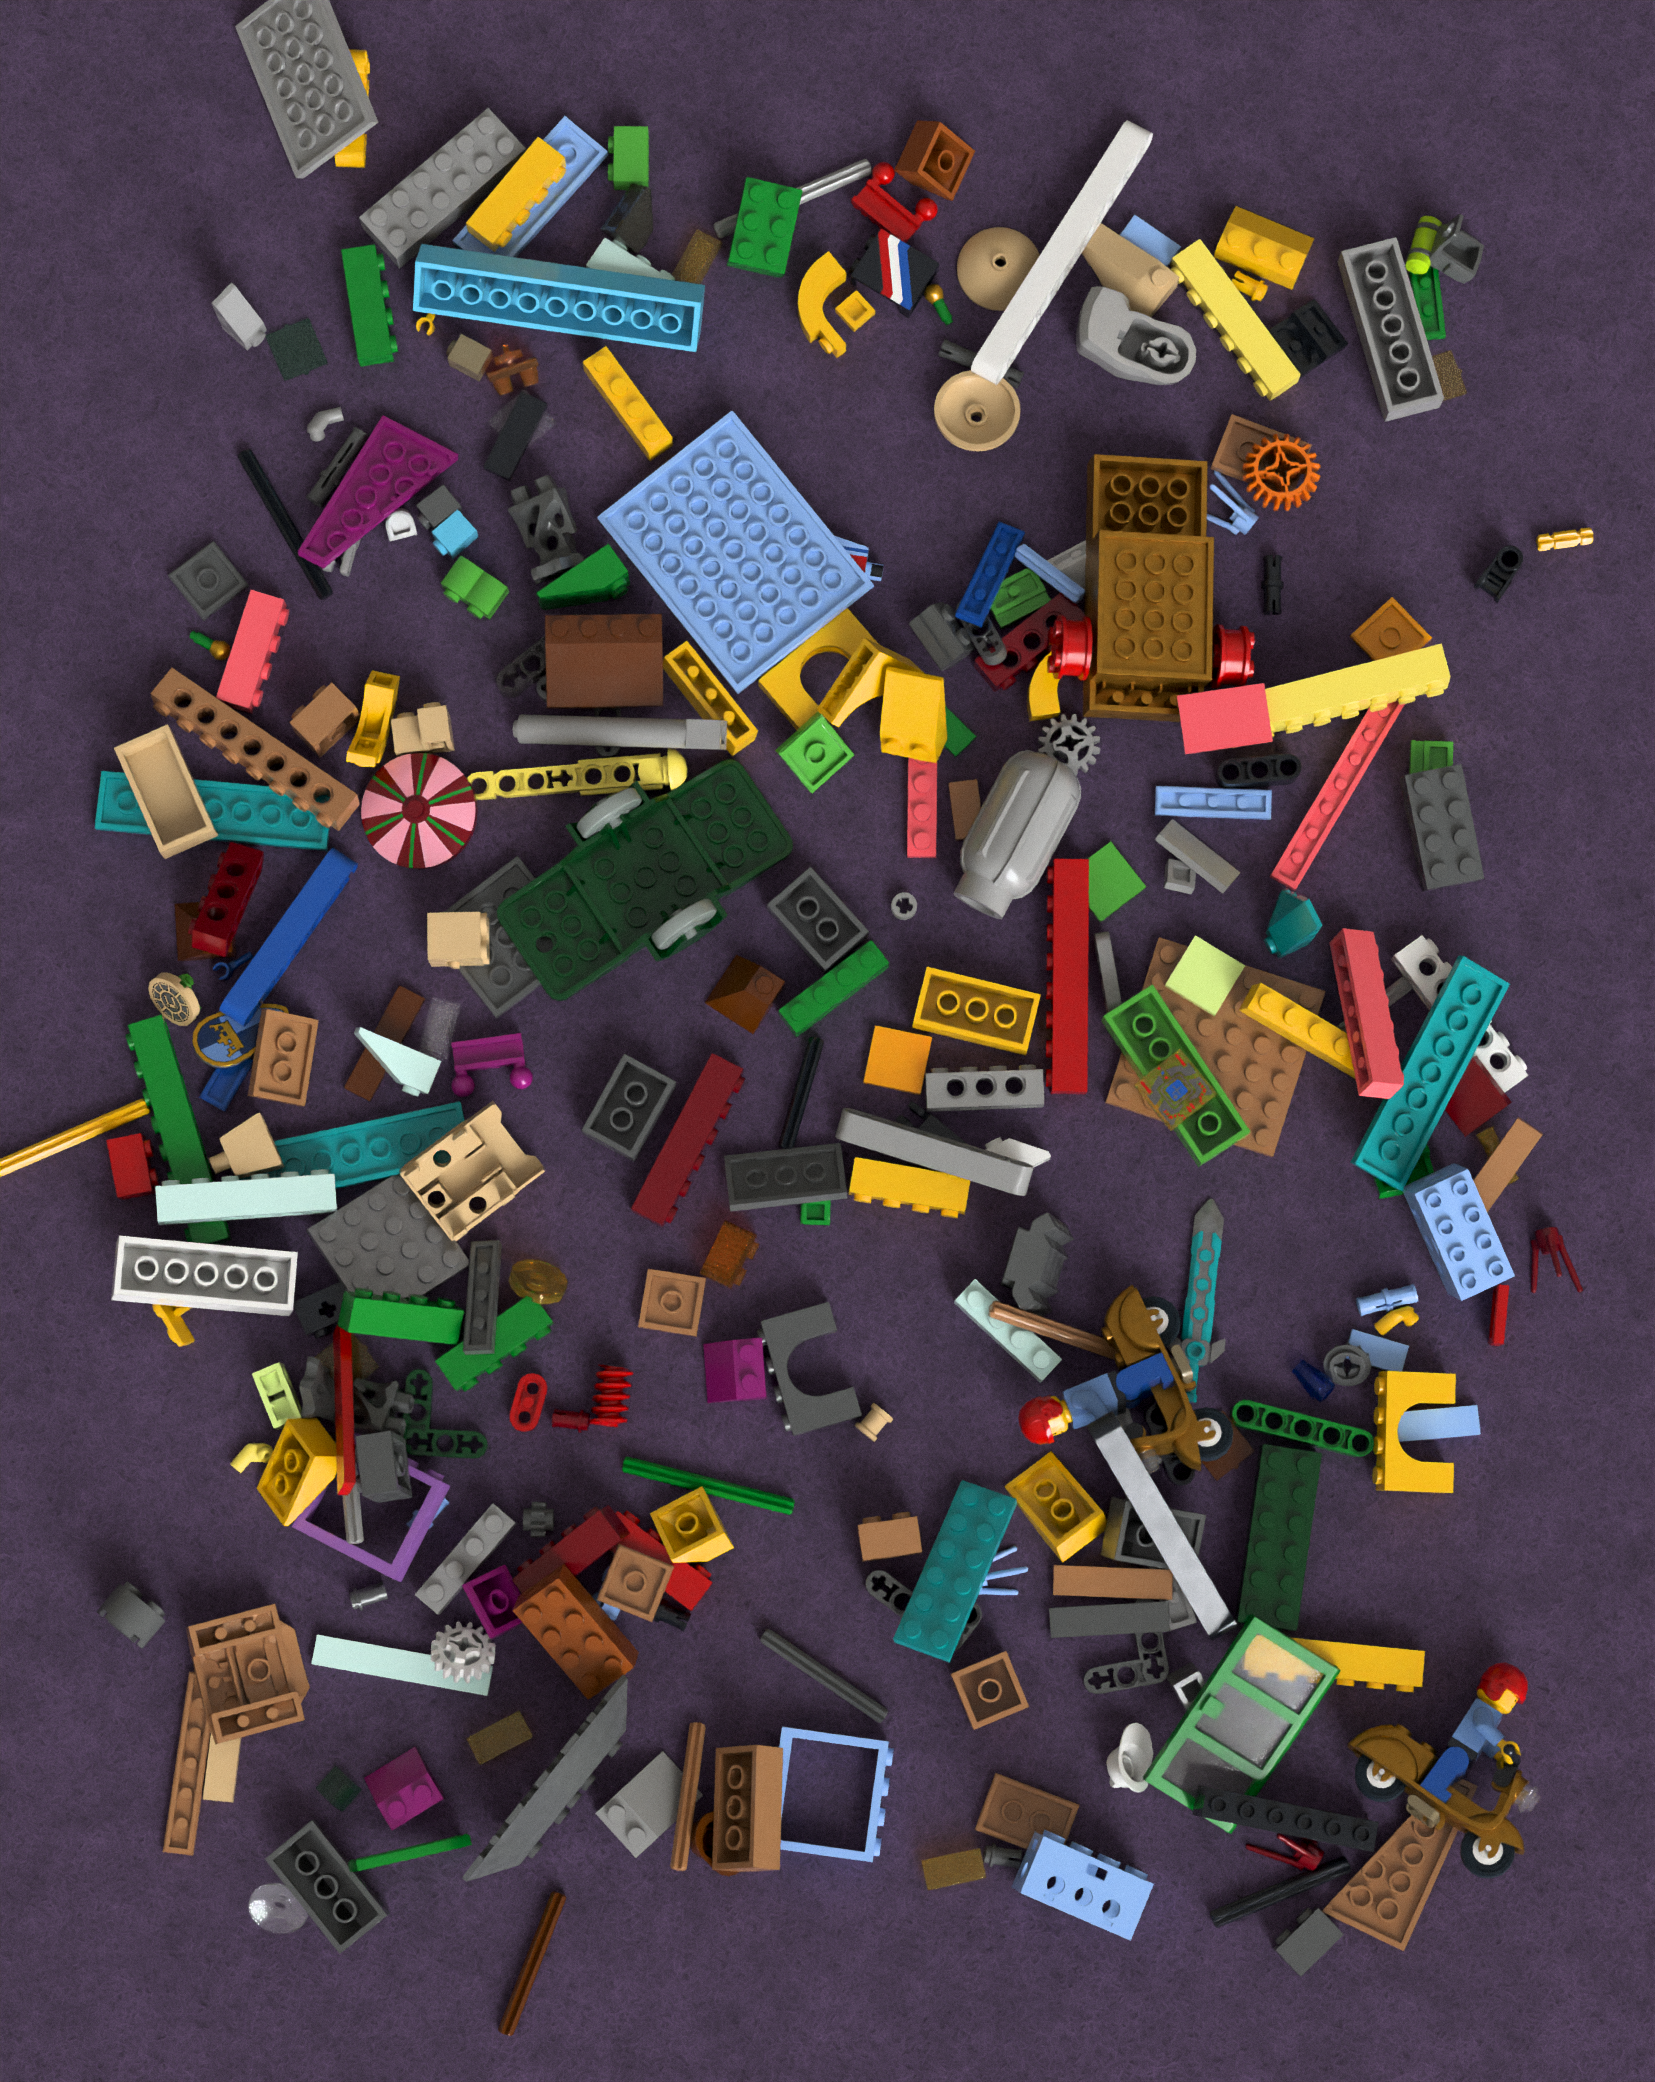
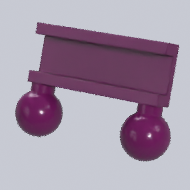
M521 1033L451 1042L456 1077L452 1080L451 1088L455 1095L467 1097L474 1091V1080L467 1075V1071L487 1070L514 1065V1069L509 1076L512 1086L517 1089H525L531 1085L533 1075L530 1069L525 1066Z

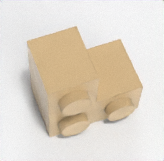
M439 702L427 703L423 705L424 708L417 709V716H414L412 712L398 714L397 718L391 719L394 749L397 757L411 753L434 754L455 751L451 718L446 705L441 706Z

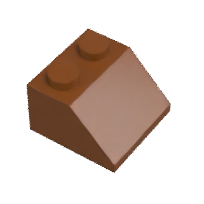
M917 120L894 171L910 184L953 201L975 150L941 122Z

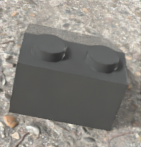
M1112 1496L1100 1555L1117 1561L1169 1569L1130 1500ZM1169 1507L1198 1557L1206 1515Z

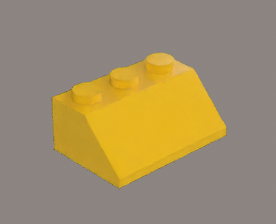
M1235 206L1218 242L1214 258L1292 290L1314 238Z

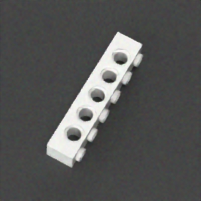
M1421 935L1395 954L1391 960L1401 974L1410 982L1413 990L1430 1011L1438 996L1437 987L1444 984L1452 966L1448 962L1443 963L1437 955L1439 950L1435 943L1429 938L1426 940ZM1422 962L1431 964L1433 974L1430 976L1422 974L1419 970V964ZM1489 1024L1484 1033L1486 1044L1478 1046L1472 1058L1477 1055L1505 1093L1528 1076L1525 1071L1527 1066L1518 1055L1514 1057L1507 1048L1510 1044L1501 1032L1496 1033ZM1497 1055L1502 1058L1504 1062L1502 1069H1495L1491 1066V1056Z

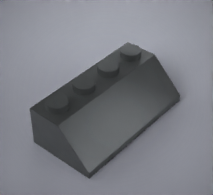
M316 1819L311 1820L265 1858L266 1862L339 1954L390 1914L359 1873L349 1871L348 1859Z

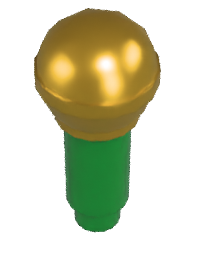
M938 284L927 286L924 291L925 299L934 305L939 317L946 326L953 323L952 315L943 300L942 287Z
M192 631L189 638L196 644L209 650L216 660H225L230 655L231 649L226 641L213 640L200 632Z

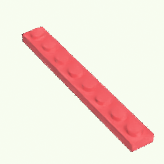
M1398 701L1388 703L1387 708L1380 711L1371 712L1370 708L1368 709L1270 875L1272 879L1293 891L1297 889L1405 704L1399 705Z

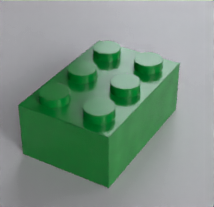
M746 177L726 266L782 278L786 270L803 190Z

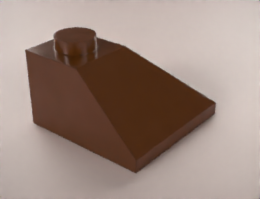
M200 902L174 904L178 961L237 957L235 936L226 957L192 948V935H189L188 931L192 918H198L199 916L198 907Z
M736 955L705 1001V1004L754 1035L784 989L785 981L762 966Z

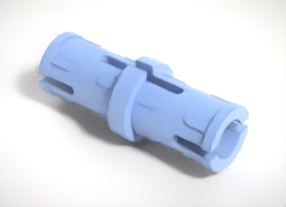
M1414 1284L1392 1290L1385 1288L1381 1289L1380 1293L1356 1298L1360 1316L1382 1310L1389 1312L1394 1307L1418 1302V1295Z

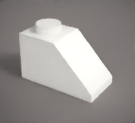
M1001 1137L985 1144L987 1151L1029 1163L1034 1167L1051 1158L1049 1151L1010 1138L1002 1141Z

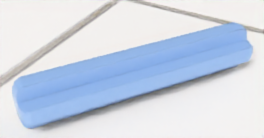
M1026 544L1016 549L1014 557L1073 603H1078L1083 599L1086 593L1085 589Z

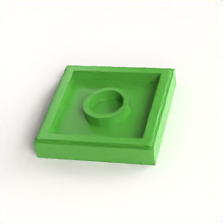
M819 712L814 714L775 750L810 793H814L854 756L853 752Z
M1111 841L1088 858L1089 909L1100 923L1146 888V885Z

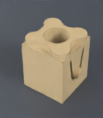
M427 913L428 961L431 967L449 966L453 969H460V966H484V964H490L489 918H487V913Z

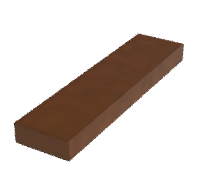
M399 985L374 1033L402 1044L423 1006L425 998ZM366 1047L344 1089L371 1102L387 1071Z

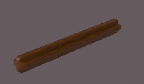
M552 1891L500 2022L498 2031L504 2035L512 2036L515 2032L564 1906L566 1896L557 1891Z

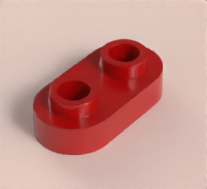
M526 1374L520 1379L509 1418L512 1426L521 1432L532 1431L540 1420L548 1386L544 1378L538 1374ZM535 1383L538 1385L539 1389L536 1394L528 1393L527 1387L529 1384ZM522 1412L530 1414V1420L527 1423H522L519 1419Z

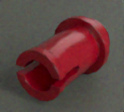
M555 1408L552 1416V1427L576 1429L578 1433L588 1431L590 1413H585V1410L582 1409L580 1412Z

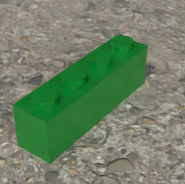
M375 244L341 249L360 367L394 362L393 353L398 352L396 335L390 336L389 325H394L392 308H386L385 298L390 297L387 280L382 281L380 271L386 270L383 253L378 254Z
M870 940L779 1009L778 1015L797 1038L888 969L889 962L873 941Z
M356 1288L355 1292L344 1291L338 1326L349 1333L457 1345L464 1310L456 1306L454 1300L448 1298H438L437 1302L428 1301V1297L411 1294L410 1298H402L401 1294L396 1292L383 1291V1295L373 1294L372 1290Z
M530 1293L497 1317L494 1354L465 1355L463 1352L464 1341H462L435 1360V1362L456 1391L463 1389L466 1392L479 1383L477 1377L487 1372L490 1375L503 1366L501 1360L511 1354L514 1358L527 1349L525 1343L535 1337L538 1341L552 1331L550 1326L554 1323L534 1294Z

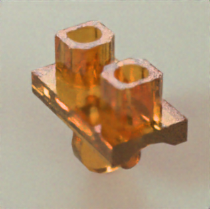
M507 344L501 346L504 354L493 358L496 366L506 362L508 366L486 373L489 382L493 383L499 395L514 391L509 376L520 373L524 387L539 382L536 369L539 366L537 359L532 357L513 363V360L523 357L521 349L510 352Z

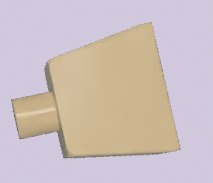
M260 1113L255 1114L219 1138L224 1152L209 1158L216 1174L232 1168L234 1175L239 1176V1179L285 1167L264 1117Z

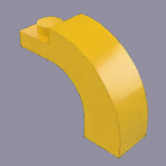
M828 251L814 262L801 282L798 294V316L802 331L807 340L812 343L820 337L821 339L818 342L827 354L832 352L838 358L846 352V343L827 321L822 308L827 296L846 281V272Z
M1051 652L1039 663L1028 687L1027 711L1029 722L1055 718L1060 714L1057 686L1060 679H1054L1053 673L1047 672V660Z
M371 671L365 684L359 724L347 751V762L355 763L360 767H375L376 763H380L387 744L391 719H393L400 676Z

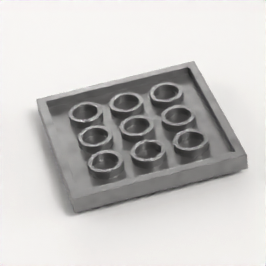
M400 1174L389 1177L307 1229L308 1235L339 1281H341L347 1291L355 1292L356 1288H365L372 1290L373 1294L383 1295V1291H391L401 1294L402 1298H410L411 1294L424 1296L469 1267V1259L455 1240H450Z

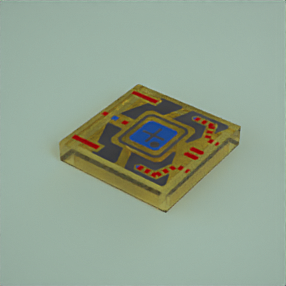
M1180 1048L1134 1084L1136 1090L1170 1132L1217 1095L1215 1090Z

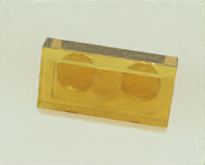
M519 1710L466 1739L479 1765L533 1738V1735Z

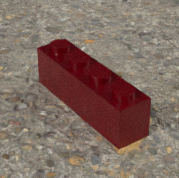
M609 1505L602 1509L596 1506L583 1516L585 1522L579 1527L574 1523L561 1533L563 1539L555 1544L554 1541H551L540 1549L541 1557L535 1561L530 1558L517 1568L520 1573L512 1581L520 1592L523 1593L562 1564H565L576 1577L627 1537L630 1532Z

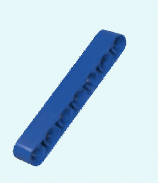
M332 848L326 854L227 994L219 1011L244 1027L251 1021L350 880L348 876L351 872L354 873L356 871L358 863L335 848Z

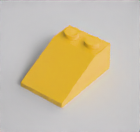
M887 667L880 724L881 752L937 763L947 741L943 677Z
M317 1418L287 1419L256 1488L283 1526H289L334 1479L337 1473L336 1443Z
M1052 1451L1004 1486L1010 1496L1017 1500L1019 1508L1062 1562L1066 1561L1105 1531L1107 1519L1104 1512Z

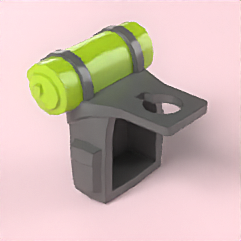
M1458 214L1444 225L1435 217L1423 216L1414 230L1413 242L1406 256V270L1414 274H1425L1431 266L1454 280L1465 284L1476 275L1484 245L1466 231L1460 230L1464 217L1462 214Z

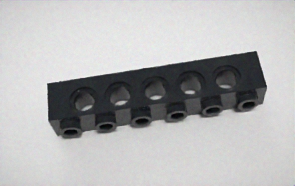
M1201 1785L1197 1787L1192 1815L1371 1852H1374L1379 1822Z

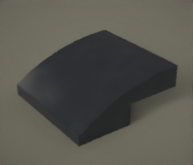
M1315 299L1295 310L1290 317L1268 330L1301 374L1299 379L1348 345V342Z

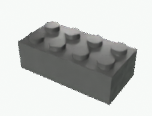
M1462 764L1407 774L1399 778L1422 892L1484 879Z

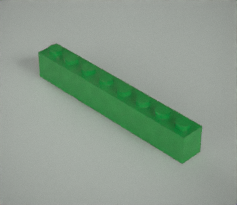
M161 1014L129 1024L130 1033L126 1034L127 1043L130 1050H135L138 1061L134 1062L136 1073L139 1079L144 1078L146 1089L142 1090L146 1105H152L155 1116L151 1117V1123L155 1134L160 1133L163 1144L159 1145L160 1153L164 1162L169 1161L172 1171L167 1173L168 1179L179 1180L180 1184H192V1179L209 1178L210 1182H215L166 1019ZM227 1221L187 1223L188 1228L184 1229L187 1242L217 1245L232 1240Z

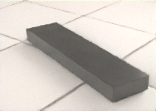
M499 1240L471 1241L463 1352L465 1355L494 1354L502 1250V1243Z
M1169 1601L1049 1608L1051 1638L1170 1631Z

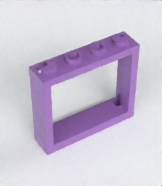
M354 1433L355 1445H356V1436H360L361 1434ZM408 1458L409 1475L431 1486L392 1564L354 1544H349L346 1540L310 1522L329 1484L295 1519L292 1527L382 1574L402 1582L450 1486L442 1482L443 1475L431 1469L424 1473L417 1469L419 1463Z

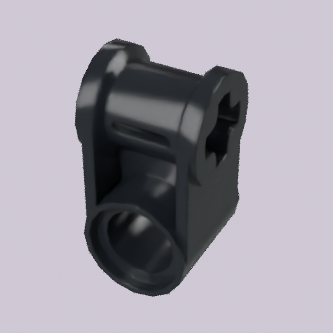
M1515 546L1503 547L1490 566H1487L1474 588L1482 589L1494 597V601L1498 603L1523 562L1521 550ZM1504 555L1512 556L1515 560V566H1505L1502 563L1501 557Z

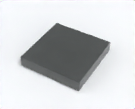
M214 541L168 575L203 621L249 587L248 583Z

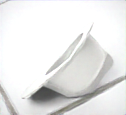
M1139 1723L1129 1724L1123 1731L1119 1747L1113 1750L1107 1757L1106 1763L1110 1776V1786L1113 1788L1129 1787L1132 1791L1138 1793L1143 1792L1148 1787V1782L1143 1779V1776L1152 1763L1153 1749L1150 1734L1143 1725Z

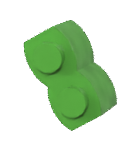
M461 555L441 582L443 589H445L443 594L455 603H458L459 600L468 605L467 611L478 619L484 616L490 620L509 593L506 585Z

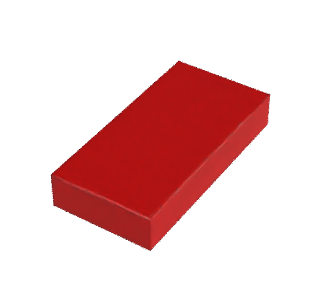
M1499 1284L1493 1288L1489 1345L1501 1346L1504 1344L1509 1285Z

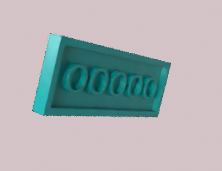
M961 1480L893 1637L895 1643L950 1663L1016 1508L1017 1500L1015 1498Z

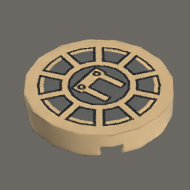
M160 973L149 982L148 990L152 1002L169 1021L179 1026H188L199 1015L198 999L191 988L188 986L184 988L180 984L182 980L178 976L171 973Z

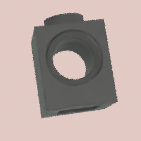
M444 484L416 505L419 515L416 517L426 530L430 527L432 530L437 528L457 509L463 514L460 504Z

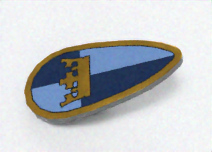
M262 1004L245 1027L222 1012L208 1016L198 1023L193 1032L192 1045L195 1054L204 1063L212 1067L229 1068L236 1066L252 1057L255 1053L261 1009L289 1013L288 1009L282 1005Z

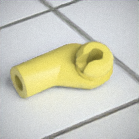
M249 1443L239 1452L230 1465L242 1473L250 1462L268 1463L273 1448L266 1443Z

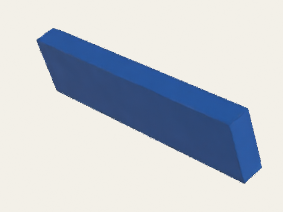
M998 522L956 610V618L982 628L1015 558L1016 549L1024 539L1025 531Z

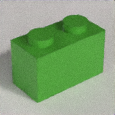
M614 126V136H608V153H614L613 164L608 163V181H613L614 190H648V126Z

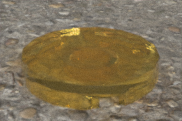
M532 1259L518 1261L514 1264L508 1280L510 1287L518 1296L525 1298V1295L531 1297L532 1302L537 1304L559 1302L565 1294L568 1285L565 1274L557 1267L544 1261Z

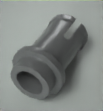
M383 1581L359 1590L355 1587L353 1588L354 1591L349 1593L354 1610L360 1608V1611H362L364 1606L388 1600Z
M991 1843V1846L985 1845L983 1863H987L988 1867H992L994 1864L1019 1869L1021 1862L1017 1859H1021L1022 1850L996 1847L995 1843Z

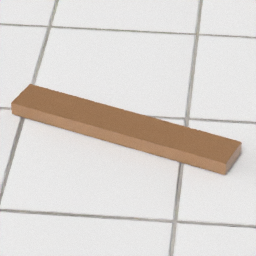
M189 1672L163 1846V1852L191 1856L194 1855L211 1736L195 1672Z

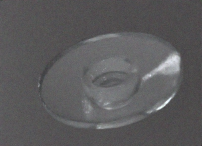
M268 1883L258 1887L252 1893L249 1900L248 1908L252 1919L261 1928L269 1932L278 1934L294 1932L304 1925L308 1913L285 1884Z

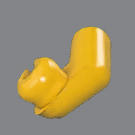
M1404 1306L1391 1310L1378 1320L1374 1326L1381 1335H1385L1402 1320L1406 1326H1412L1418 1321L1419 1316L1414 1312L1415 1309L1413 1307Z

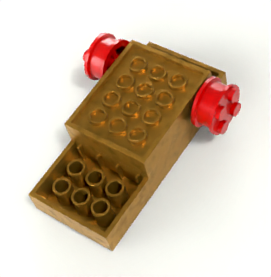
M1094 454L1087 463L1086 616H1083L1081 620H1066L1065 615L1057 616L1054 626L1049 627L1048 644L1052 645V651L1047 660V672L1053 673L1054 679H1061L1063 675L1077 676L1080 681H1083V717L1180 722L1177 702L1178 695L1204 692V687L1208 683H1210L1212 688H1219L1221 684L1234 685V687L1245 686L1247 679L1253 677L1254 661L1250 660L1251 649H1253L1255 642L1254 632H1249L1248 627L1243 625L1239 626L1237 630L1224 629L1222 624H1216L1213 628L1214 537H1206L1207 461Z

